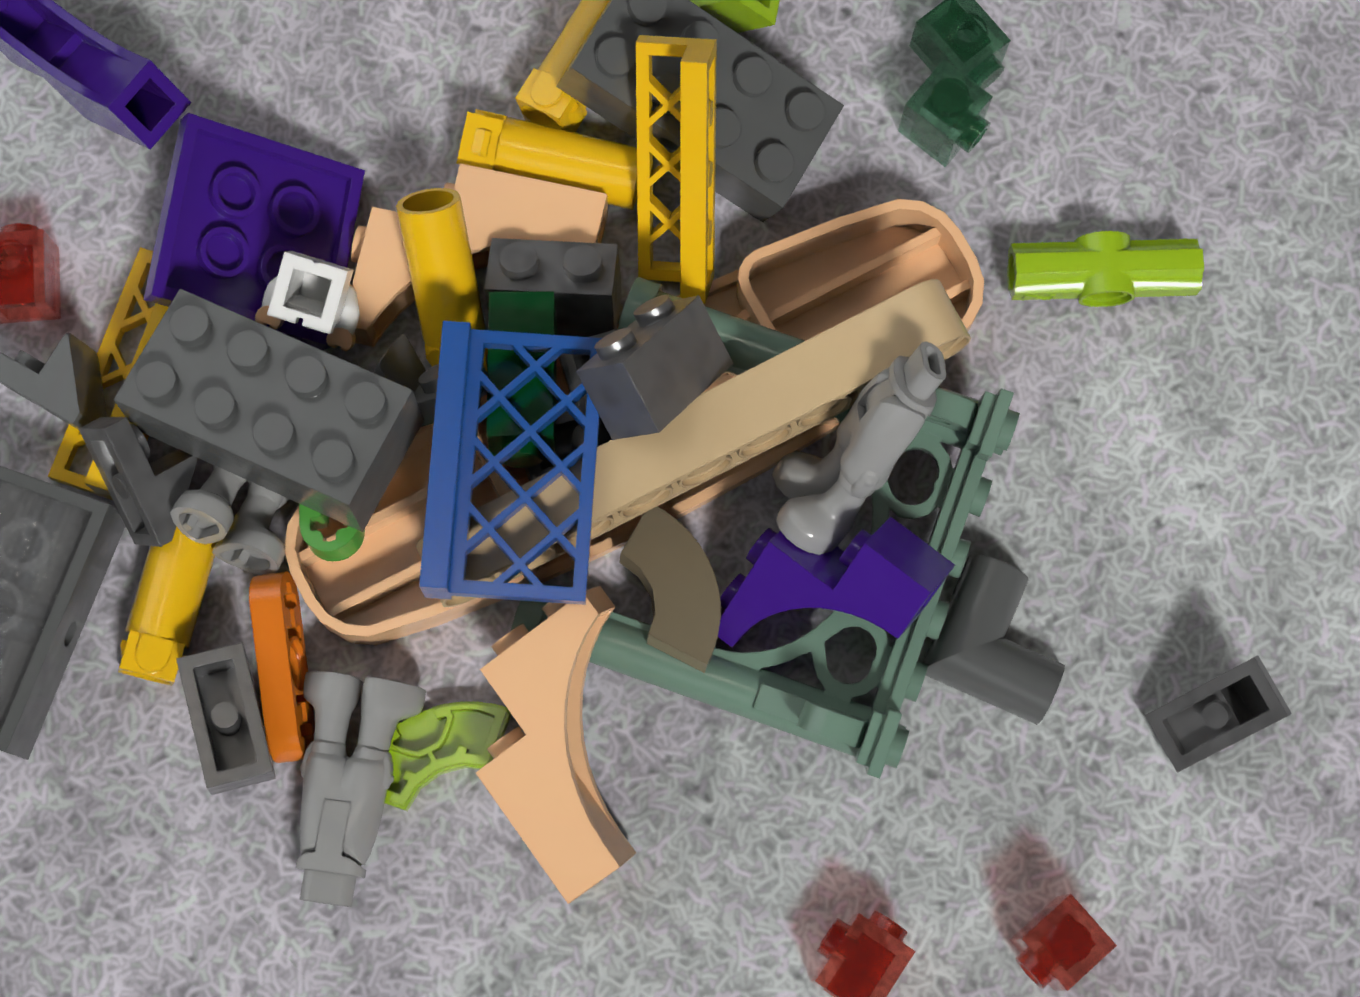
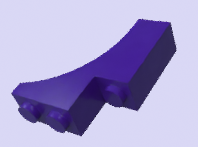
M0 0V51L15 65L43 77L87 120L151 150L192 103L150 59L133 53L99 34L53 0Z

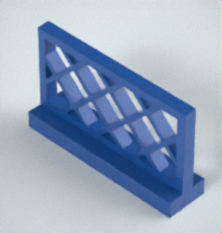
M443 321L419 587L425 598L452 600V596L586 605L600 416L582 383L566 395L544 369L562 354L590 355L591 359L597 354L594 347L595 344L602 338L471 329L470 322ZM485 348L513 350L528 368L499 391L483 373ZM527 351L546 353L535 361ZM536 376L559 403L530 426L508 399ZM483 386L492 398L480 407L481 388ZM587 394L585 417L575 403ZM501 406L523 433L497 455L493 456L477 437L478 424ZM565 411H568L584 429V443L561 461L538 434ZM532 441L554 468L525 492L502 464L528 442ZM477 450L487 463L474 473ZM580 459H582L581 482L569 470ZM495 471L518 498L488 522L472 504V493L478 484ZM562 475L579 494V509L556 527L533 499ZM526 506L549 534L519 558L496 530ZM472 516L482 529L469 539L470 517ZM577 524L575 549L564 534ZM488 537L493 540L513 563L493 582L465 580L467 555ZM557 541L575 562L573 587L543 585L527 566ZM521 572L530 584L508 582Z

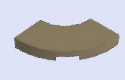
M657 506L643 514L621 551L619 563L639 577L651 598L653 621L646 644L705 673L714 652L721 620L720 594L715 573L708 557L693 535L677 519Z

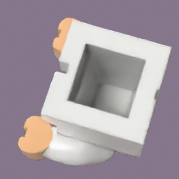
M294 251L284 252L278 276L268 283L262 307L255 314L256 322L265 326L269 324L270 328L276 330L283 325L284 321L295 324L299 322V318H302V326L328 334L326 342L330 347L336 348L341 346L343 351L350 350L355 344L356 337L354 332L360 316L357 293L350 286L354 270Z

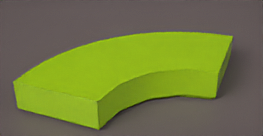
M479 701L444 703L433 706L431 709L425 710L397 724L389 750L393 759L394 781L387 789L385 804L408 812L420 790L441 774L464 768L480 770L492 761L493 757L487 748L505 734L512 715L507 707Z

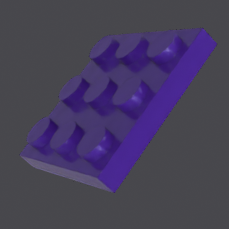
M187 113L180 119L143 300L169 307L179 289H182L256 321L255 314L262 307L268 283L278 276L284 252L294 251L347 268L365 170ZM299 318V322L295 324L284 321L283 325L276 329V331L322 351L330 348L326 342L328 334L302 326V318Z

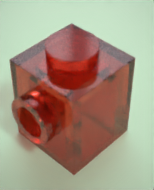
M14 223L1 227L0 324L61 319L59 247L44 229H39L37 226Z
M1072 894L1057 896L1010 939L1021 953L1015 960L1025 974L1039 988L1044 989L1049 984L1055 991H1068L1117 946Z
M874 910L869 919L860 913L854 914L848 924L837 918L816 950L825 957V960L813 976L811 982L833 997H887L916 951L902 942L908 932L876 910Z

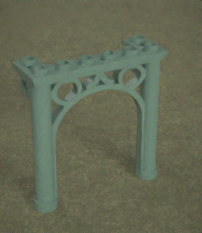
M637 277L625 302L618 330L627 328L636 320L633 312L640 305L655 297L669 295L671 301L683 298L663 292L662 284ZM705 306L734 363L724 373L737 376L805 341ZM940 386L936 389L937 401L931 416H927L922 428L904 451L913 449L923 450L935 460L938 474L937 480L933 484V492L921 504H904L892 494L887 480L880 489L875 490L872 494L871 535L889 519V509L899 518L917 519L925 517L939 508L940 510L928 545L955 564L949 576L959 578L971 545L970 541L960 538L968 514L980 517L993 481L982 477L986 462L992 457L993 453L1001 456L1003 450L1007 451L1020 413L1009 409L1014 393L1002 388L997 394L985 391L979 400ZM850 409L833 418L840 424ZM941 442L960 448L954 468H952L950 456L941 445ZM944 580L921 614L899 639L895 637L892 647H890L887 634L882 628L857 616L834 610L821 624L803 637L774 649L759 652H735L715 647L705 673L646 644L651 624L613 611L598 636L589 662L854 756L856 763L864 765L868 775L880 779L885 764L897 768L901 759L909 730L906 729V726L899 724L902 717L900 709L904 698L914 702L918 698L928 669L927 664L917 661L925 637L938 639L950 603L939 600L945 583ZM520 601L511 631L524 624L530 632L548 617L542 608L548 602ZM852 626L861 627L871 634L876 645V653L871 662V669L867 676L859 682L852 684L842 683L835 679L828 670L824 642L844 628ZM808 652H812L817 678L823 684L825 690L762 668L785 663ZM878 686L871 707L851 700L853 697L865 695Z

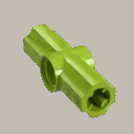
M1099 231L1082 235L1074 240V242L1011 243L1008 249L1007 283L1011 300L1078 299L1079 304L1083 306L1107 307L1128 303L1135 297L1197 296L1202 290L1204 256L1198 239L1130 240V235L1124 232Z

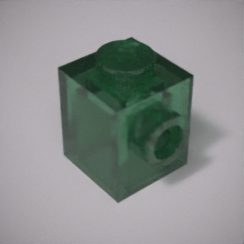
M944 0L916 21L909 46L954 98L957 99L971 87L976 92L984 90L1002 74L1005 69L1002 62L1011 40L975 0Z
M943 59L905 104L898 132L946 167L961 148L967 153L972 151L989 129L991 123L985 119L993 96Z

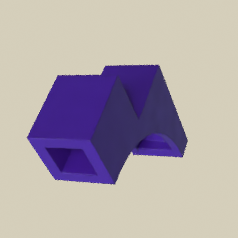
M892 517L873 535L862 529L845 551L837 546L833 551L821 555L809 553L796 547L781 531L776 533L771 528H768L758 538L746 556V560L753 564L748 575L738 574L720 597L721 607L725 611L721 616L718 637L730 647H733L756 623L773 614L800 608H822L844 612L867 620L899 639L925 609L955 564Z

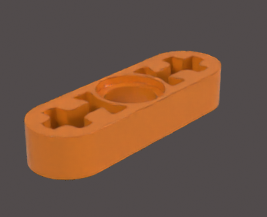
M288 571L253 576L250 582L249 604L266 741L274 762L301 761L310 742L314 741L315 721L313 706L304 698L303 686L305 674L308 672L298 589Z

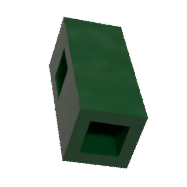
M554 291L489 292L488 330L557 335ZM488 349L487 377L499 391L528 368L513 350ZM527 351L535 361L546 353ZM557 359L544 369L555 383ZM536 376L508 399L530 426L556 405V398ZM487 392L488 401L492 398V396ZM501 406L487 416L486 436L488 448L493 456H495L523 433ZM555 420L538 435L556 454ZM530 441L503 464L514 468H530L539 465L541 461H548V459Z

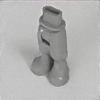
M922 342L910 357L898 356L889 368L877 374L862 389L850 411L839 424L835 447L827 456L821 459L809 453L794 451L783 456L774 467L772 476L776 486L785 496L790 498L778 511L776 521L779 530L796 547L819 555L833 551L853 528L854 520L866 497L871 496L875 490L880 489L887 482L897 460L914 440L927 416H931L937 401L936 389L946 378L944 357L935 345L929 342Z
M212 465L213 472L200 490H186L175 502L170 512L174 524L186 537L197 543L209 544L217 542L212 553L232 566L260 575L277 573L284 560L286 546L274 532L269 530L276 510L286 504L289 499ZM247 481L248 495L234 517L231 508L240 487Z
M306 672L303 686L304 698L314 707L315 731L314 741L310 742L305 751L303 762L300 765L301 776L304 781L300 817L301 856L297 859L296 868L304 870L299 900L352 907L356 878L364 879L366 876V870L361 866L365 865L371 854L381 823L387 789L394 781L393 759L389 752L392 737L400 720L411 718L421 713L424 707L426 690L410 684L375 677H365L364 682H362L355 676L343 673ZM361 696L358 744L352 756L349 757L345 745L351 714Z

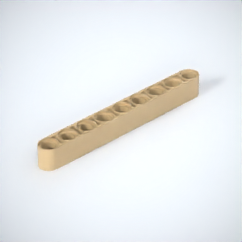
M931 279L914 285L700 394L659 433L610 440L598 446L591 540L850 409L862 389L877 374L889 368L898 356L910 357L922 342H929L935 345L942 352L944 360L958 353L970 342L971 337L942 283L938 279ZM582 459L569 469L580 482ZM547 473L533 479L532 481L522 485L521 487L526 492L530 487H532ZM562 475L533 499L556 527L579 509V494ZM510 491L482 505L477 510L490 522L518 497L513 491ZM526 506L496 530L519 558L549 534ZM472 516L470 517L469 539L482 529ZM577 524L564 534L575 548ZM488 537L467 555L465 580L493 582L513 563L493 540ZM423 538L420 539L416 544V548L421 559ZM556 541L527 567L533 570L565 554L566 551ZM521 572L518 573L513 579L521 576ZM452 596V600L440 599L443 607H454L474 600L476 597Z

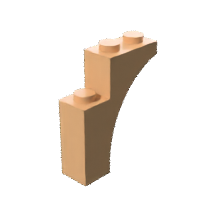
M465 164L459 165L455 184L446 182L444 188L458 191L461 195L474 270L488 266L492 238L602 243L608 217L606 193ZM377 207L371 208L367 226L359 225L357 227L351 250V260L357 263L353 283L350 286L357 293L360 311L359 320L354 332L356 337L355 343L372 347L376 345L382 334L397 316L415 301L397 212Z
M601 586L587 590L586 605L548 602L542 608L548 617L530 632L522 624L500 638L491 646L497 657L480 669L520 727H516L487 748L493 760L478 770L476 775L568 904L617 870L636 854L612 818L599 793L589 765L584 742L582 707L587 667L598 636L615 609V605Z

